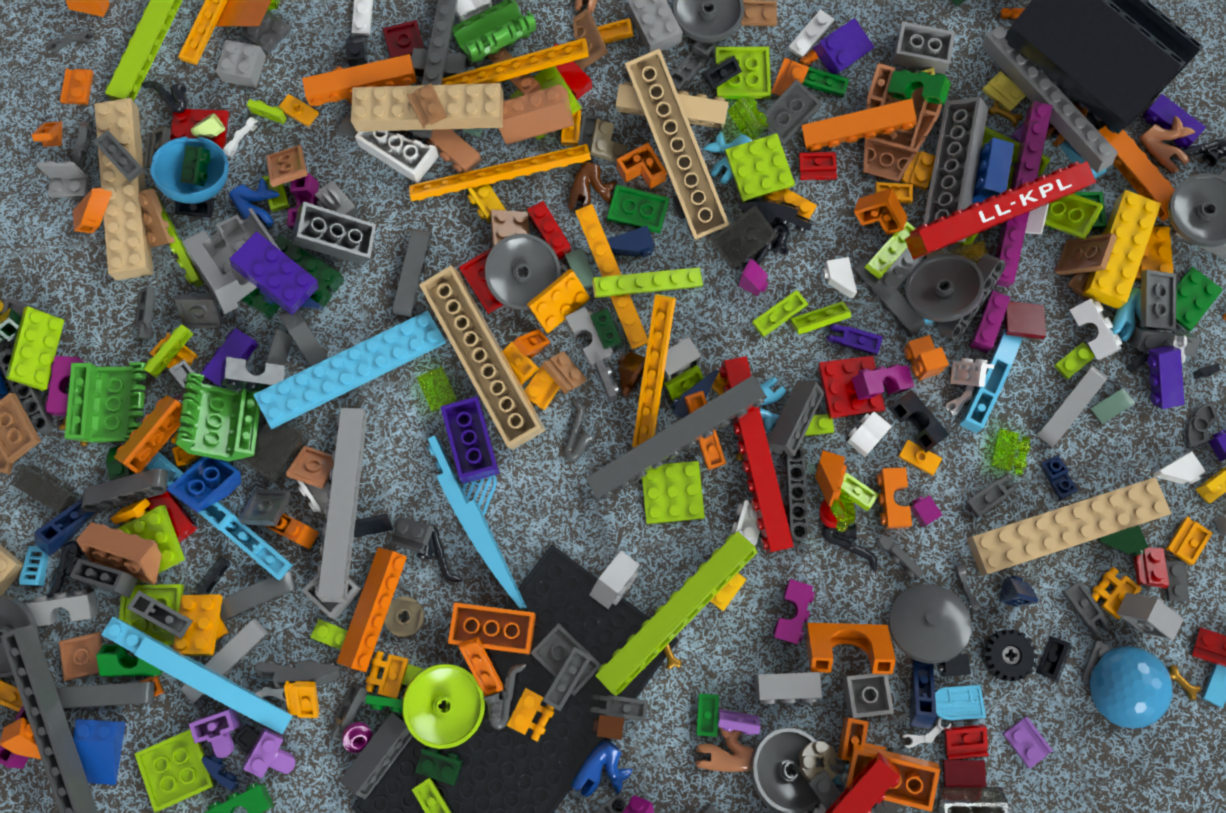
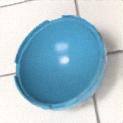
M180 137L165 143L155 152L152 157L150 171L155 185L165 196L177 202L196 204L213 198L222 190L228 178L229 165L224 151L213 141L199 137V139ZM186 145L210 150L211 160L207 167L208 178L204 187L180 182Z
M1133 646L1113 648L1102 655V658L1094 666L1091 673L1090 692L1097 710L1115 725L1131 729L1147 727L1162 718L1170 706L1173 697L1170 674L1159 658L1142 648Z

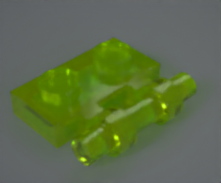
M1000 428L997 432L990 466L1010 471L1012 465L1016 466L1015 474L1023 475V470L1027 466V453L1031 449V445H1029L1031 438L1023 436L1022 442L1018 441L1019 433ZM1016 449L1020 450L1018 458L1014 457Z

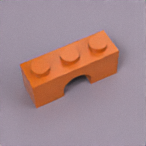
M906 467L883 468L876 476L877 485L881 487V493L878 495L879 505L883 507V513L880 514L881 524H884L885 529L909 528L912 526L910 506L898 505L893 497L896 490H904L908 487Z

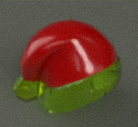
M840 492L838 500L834 499L832 507L828 506L824 498L819 508L820 519L829 528H837L839 531L844 532L847 530L848 525L855 522V506L850 496L846 493Z

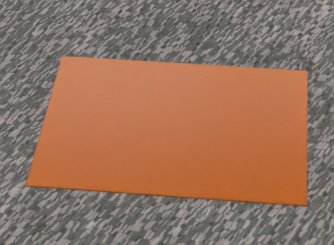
M228 0L216 26H260L272 0Z

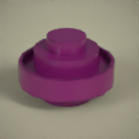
M361 722L353 723L344 730L342 743L347 751L359 753L368 744L373 734L367 724Z

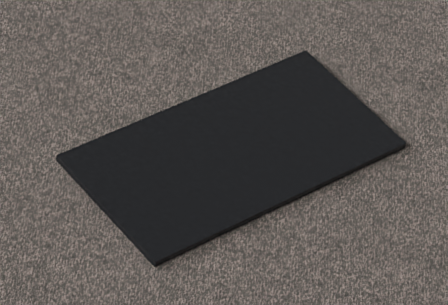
M554 545L549 547L518 588L527 609H520L512 598L503 608L534 612L536 614L531 652L559 623L601 665L608 663L612 659L614 652L620 648L622 649L627 644L628 638L633 634H637L641 630L642 624L646 620L651 619L623 597L617 605L612 604L609 609L592 598L589 594L598 578ZM676 637L669 643L671 649L679 640ZM485 649L503 686L506 683L505 679L511 667L526 664V667L521 672L516 673L513 697L510 704V718L525 688L545 697L556 679L532 654ZM662 650L618 696L636 699L665 660L666 655ZM464 659L459 667L467 670L472 674L466 660ZM598 671L575 696L572 693L570 694L561 711L554 708V714L552 718H549L545 726L546 730L543 735L541 734L538 742L530 738L534 731L531 728H528L525 735L507 725L500 730L494 729L488 720V706L485 701L484 716L477 731L464 743L452 748L440 749L439 753L445 755L448 752L457 754L459 759L463 760L455 785L431 778L452 813H554L571 790L572 781L588 755L605 739V737H598L597 732L593 731L595 718L599 719L601 713L589 712L590 707L606 709L607 701H595L591 699V695H615L595 676ZM500 691L499 699L503 698V691ZM542 700L540 705L546 707L547 703ZM442 701L438 707L442 709L445 703ZM537 711L532 722L537 724L542 713ZM412 737L366 799L359 797L352 806V809L357 813H425L412 789L430 778L415 773L422 754L420 752L422 748H428V746Z

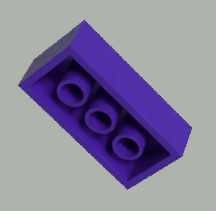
M257 231L229 258L232 268L291 315L318 289V282L312 275Z
M478 396L441 406L461 483L466 484L500 474Z

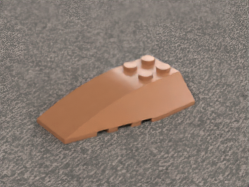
M877 64L867 96L866 109L904 101L893 99L887 92L895 67ZM923 88L916 89L912 93L911 99H913L917 124L909 130L898 129L891 134L884 135V133L876 134L874 138L865 139L863 173L899 183L938 119L942 104L927 103L922 97Z

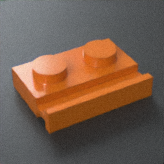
M784 58L771 93L781 96L796 79L803 84L809 67Z
M66 68L60 102L62 104L88 105L94 72L86 69L69 70Z

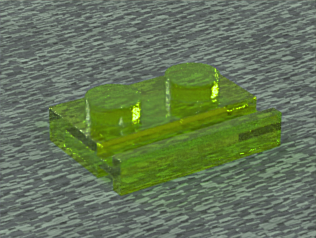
M442 366L416 377L432 412L441 409V406L458 401Z

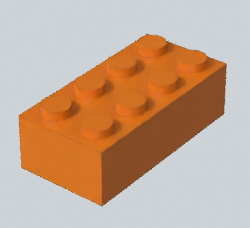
M454 602L448 644L459 646L464 641L479 637L484 649L531 655L536 614L534 612Z
M853 743L845 783L846 788L879 752L894 764L900 773L899 783L893 789L890 787L885 792L884 800L932 812L940 774L938 763Z

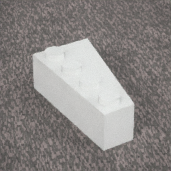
M362 131L355 135L359 147L416 184L419 183L439 157L435 146L422 144L421 141L405 138L398 133L396 135L388 131Z

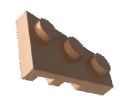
M587 8L573 18L574 38L576 40L585 38L588 45L589 57L579 59L576 63L583 70L609 52L591 11Z
M155 189L140 191L139 203L142 206V218L146 225V238L150 247L175 243L174 237H170L168 234V222L164 221L161 216L162 207Z

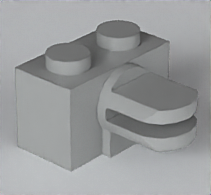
M333 181L329 182L315 194L318 199L316 203L320 207L352 217L359 213L356 206Z

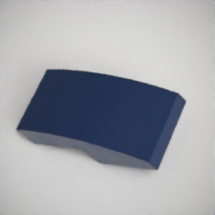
M1059 455L1041 463L1042 469L1059 500L1078 492V488L1068 475L1069 469Z
M214 754L203 756L202 763L217 782L231 791L238 788L240 781L236 780L237 776L229 771L223 773L227 766L222 763L223 758H218Z

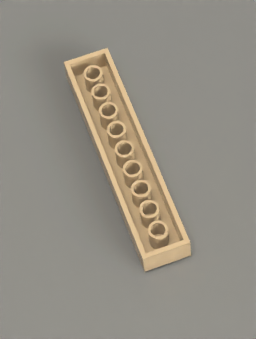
M660 48L626 62L625 67L694 240L729 227L730 224Z
M131 98L95 103L97 138L109 130L144 169L138 106ZM98 147L101 188L106 191H112L104 213L108 274L116 281L154 275L152 251L146 238L147 230L142 218V206L139 203V192L146 190L145 174L142 172L129 182Z
M451 265L419 284L507 447L514 450L546 431L458 270Z
M1156 477L972 536L967 539L980 575L984 576L1170 515L1171 511Z

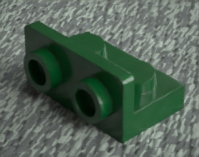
M186 145L180 182L204 187L208 178L207 167L211 160L210 150Z
M608 308L591 314L590 318L603 348L614 347V350L622 348L621 338Z
M429 746L428 748H422L420 752L422 754L415 773L455 785L463 760L459 759V755L451 752L445 755L439 753L440 749Z

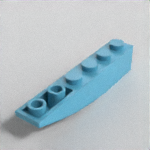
M1006 327L988 363L995 365L994 369L987 368L985 386H977L973 398L970 400L959 424L974 433H978L984 428L1023 338L1006 335Z

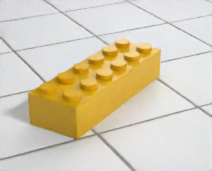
M1125 190L1116 198L1104 234L1113 233L1117 236L1105 270L1090 272L1082 293L1083 296L1116 309L1127 303L1161 203Z

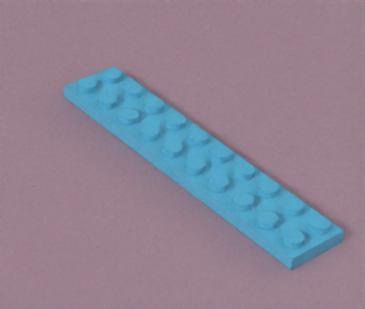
M427 310L253 395L270 428L273 429L446 344Z

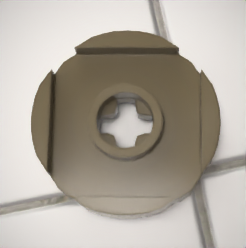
M403 596L396 598L390 604L384 623L393 635L399 637L414 635L421 629L424 623L425 614L423 607L417 600L411 597ZM407 611V615L410 616L409 620L402 623L399 615Z
M823 741L806 744L801 749L798 757L800 759L799 770L802 776L807 781H810L825 770L831 780H833L837 774L830 769V764L837 766V761L834 759L838 758L835 750ZM816 758L821 759L822 767H816Z

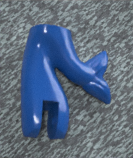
M260 178L256 191L242 184L229 193L230 199L244 220L250 215L248 209L252 208L260 221L263 220L270 228L274 225V221L267 211L250 203L280 196L276 191L268 189V185L263 178Z
M605 738L588 755L573 779L571 787L576 791L581 789V794L586 798L591 796L600 783L602 767L605 764L606 773L610 778L611 784L616 793L619 794L622 790V782L631 775L633 769L617 768L622 752L614 743Z

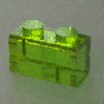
M741 97L729 108L728 113L742 134L754 140L769 127L766 122L767 117L756 107L757 102L753 98Z

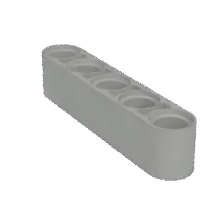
M1093 365L1075 384L1076 387L1066 395L1065 401L1055 409L1054 415L1043 424V429L1036 433L1039 438L1051 447L1060 440L1108 379L1105 374Z
M256 619L252 620L211 658L205 666L227 677L232 672L231 669L235 665L238 666L250 651L253 652L262 643L261 640L265 636H269V633ZM184 684L181 688V691L194 705L201 702L200 699L206 695L187 684Z

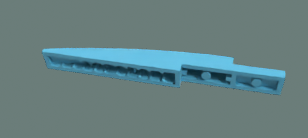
M435 435L428 438L430 443L428 449L432 456H436L438 460L436 466L440 473H442L436 477L461 525L509 596L520 609H527L479 504L474 500L468 501L439 438Z
M159 451L146 466L149 470H166L168 472V487L184 474L180 468ZM219 501L198 512L277 580L280 581L293 566L248 525L241 524L239 518Z
M113 616L101 634L133 652L135 656L280 734L284 733L293 717L292 714L189 656H184L117 617Z

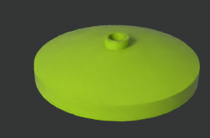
M451 664L430 666L419 672L405 690L402 701L404 723L412 736L426 746L437 749L458 746L467 741L481 724L485 710L483 691L474 676L459 666ZM443 701L445 706L441 709L438 705Z

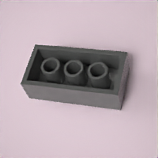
M303 202L297 209L290 244L364 265L371 258L376 224Z

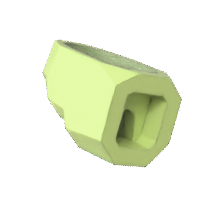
M214 113L191 128V133L197 138H212L225 131L223 123Z

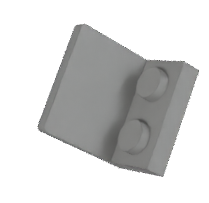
M38 162L37 167L50 178L48 196L50 198H84L87 195L89 177L74 162Z

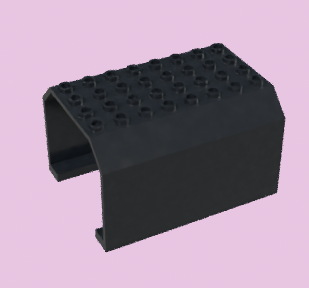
M1032 0L1011 25L1004 38L1008 41L1007 44L1011 48L1018 49L1022 53L1021 56L1025 60H1031L1036 65L1035 67L1041 73L1045 72L1050 76L1051 82L1063 87V91L1068 96L1076 98L1082 108H1088L1095 119L1102 120L1109 131L1116 132L1117 134L1135 120L1204 47L1148 0Z

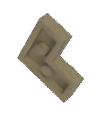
M596 119L589 149L590 155L616 163V159L627 153L628 146L611 141L614 124Z

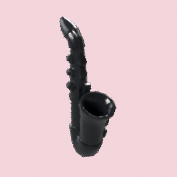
M146 81L141 84L145 88L153 87L162 100L166 102L168 108L174 113H182L186 110L187 101L185 94L187 90L184 85H172L170 88L172 94L170 95L163 85L157 81Z
M1225 139L1184 149L1171 144L1181 149L1188 156L1207 152L1202 158L1211 167L1215 166L1220 158L1226 156Z
M776 223L770 229L766 241H764L754 259L758 265L764 261L767 252L771 250L772 246H774L773 253L787 254L789 252L787 248L789 228L785 223ZM749 261L743 263L742 267H746Z
M856 523L850 526L838 524V528L824 526L822 535L825 540L869 560L873 572H876V556L869 552L868 549H864L862 546H857L855 542L849 541V539L857 540Z
M434 527L428 545H425L423 550L425 553L418 552L416 557L420 559H433L432 552H434L435 559L438 560L440 571L443 573L445 580L461 582L462 579L450 572L446 555L441 545L440 534L437 528Z
M69 541L64 545L51 592L46 594L47 598L54 597V594L61 590V585L64 582L63 578L65 575L70 576L78 558L81 559V547L76 541Z

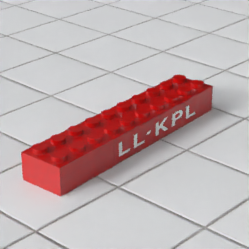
M1079 161L1063 169H1057L1051 172V174L1040 176L1034 179V181L1023 183L1017 186V188L1006 190L1000 195L991 196L983 202L974 203L966 209L957 210L949 216L940 217L932 223L923 224L917 227V229L910 231V236L904 240L914 260L1076 193L1096 183V180L1088 162L1079 164Z

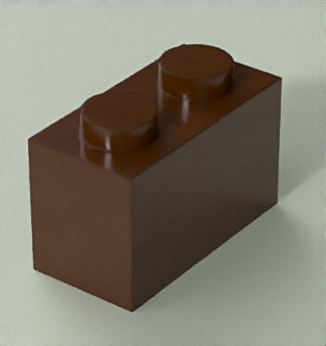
M600 714L599 719L595 718L593 731L597 732L598 737L622 740L624 718Z

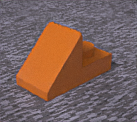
M62 121L43 123L31 134L33 141H41L43 147L62 146Z
M539 329L520 336L513 342L518 350L530 359L551 343Z

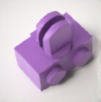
M229 707L189 723L195 744L207 740L211 743L214 755L218 758H225L234 751L235 746L230 731L241 726L236 710Z
M264 726L243 762V770L260 778H263L268 767L283 774H288L295 767V758L293 754L279 748L283 742L282 734Z

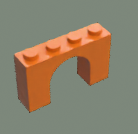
M807 623L805 640L810 672L831 673L833 664L832 648L840 644H851L866 652L869 657L872 674H893L896 659L888 625Z

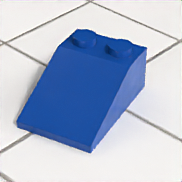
M202 457L167 488V491L198 513L230 495L241 484V473L227 461Z
M76 719L73 740L88 783L116 785L125 721Z

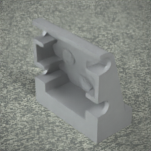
M252 208L248 209L250 215L245 220H241L237 214L216 224L217 232L214 235L209 236L204 230L182 241L193 265L211 293L215 295L216 301L225 314L238 308L237 302L257 288L232 268L229 258L256 231L280 250Z

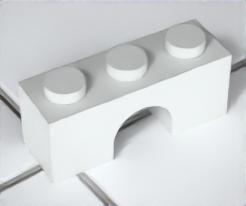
M1089 299L1070 309V312L1078 326L1083 327L1089 323H1094L1098 327L1099 333L1097 338L1088 344L1096 359L1101 360L1121 350L1120 345L1122 341L1118 334H1113L1111 330L1113 325L1109 318H1104L1101 312L1104 310L1101 303L1094 299Z

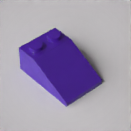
M854 18L821 40L813 47V50L817 53L829 73L837 75L875 47Z

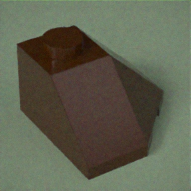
M629 352L627 356L623 355L618 361L622 396L625 399L643 376L645 357L633 352Z

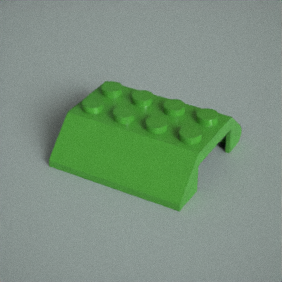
M504 0L454 25L452 36L462 53L467 55V58L472 63L479 62L485 56L495 54L505 46L513 45L516 40L529 37L532 32L536 31V21L529 11L526 12L528 17L526 15L523 16L515 0Z
M129 362V365L132 367H96L92 363H71L64 439L89 443H126L130 434L141 425V423L136 422V419L143 417L144 414L142 410H144L145 393L143 392L146 387L140 385L139 382L146 380L147 375L144 374L147 372L144 370L146 363Z
M188 373L185 389L188 393L183 395L184 400L182 401L179 423L183 427L178 428L176 444L188 454L224 461L253 457L260 407L253 394L259 391L249 392L242 388L240 391L203 384L201 382L204 375Z

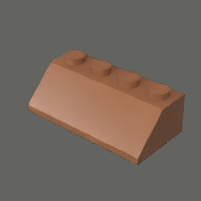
M560 84L503 101V128H499L506 144H513L574 126L568 91Z
M93 522L76 539L89 562L124 571L139 581L155 585L157 582L162 554L155 541L151 539L146 540L135 534L130 535L120 529L114 530L104 524L99 525Z

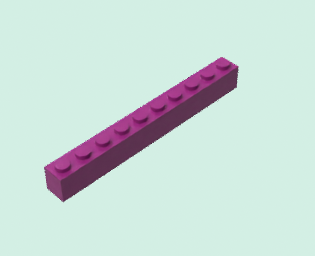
M1034 101L1027 109L1010 189L1017 188V186L1028 181H1034L1037 178L1053 105ZM1029 212L1002 223L995 257L1005 261V269L995 285L1009 287L1015 282Z

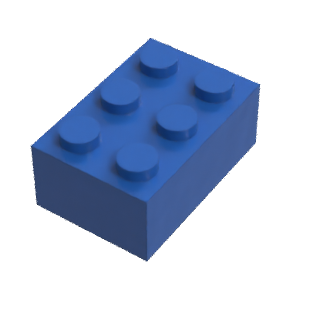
M992 138L983 146L972 203L983 202L985 199L994 195H1000L1007 190L1014 143Z

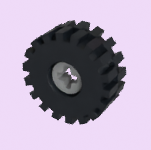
M1002 630L990 635L989 639L984 642L985 648H982L984 653L982 661H985L986 665L984 666L991 671L990 674L992 676H996L999 680L1019 681L1020 679L1027 678L1026 675L1033 672L1032 667H1036L1037 664L1034 662V659H1038V655L1034 654L1033 650L1037 649L1035 645L1031 646L1032 640L1030 638H1025L1026 634L1023 632L1018 633V630ZM1009 650L1015 655L1011 658V661L1005 656L1006 653H1009Z

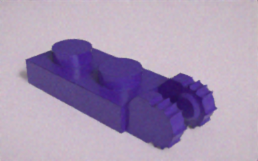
M830 324L829 329L833 332L843 333V337L827 335V341L871 355H878L883 336L849 326L844 327Z

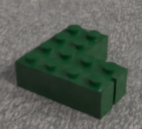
M279 234L275 243L280 250L318 282V289L309 298L325 307L332 298L331 293L326 288L328 286L335 293L344 282L341 273L297 245L290 244L291 241ZM258 288L240 300L269 320L272 319L281 307L275 302L271 305L263 300L264 295L259 292L260 289Z

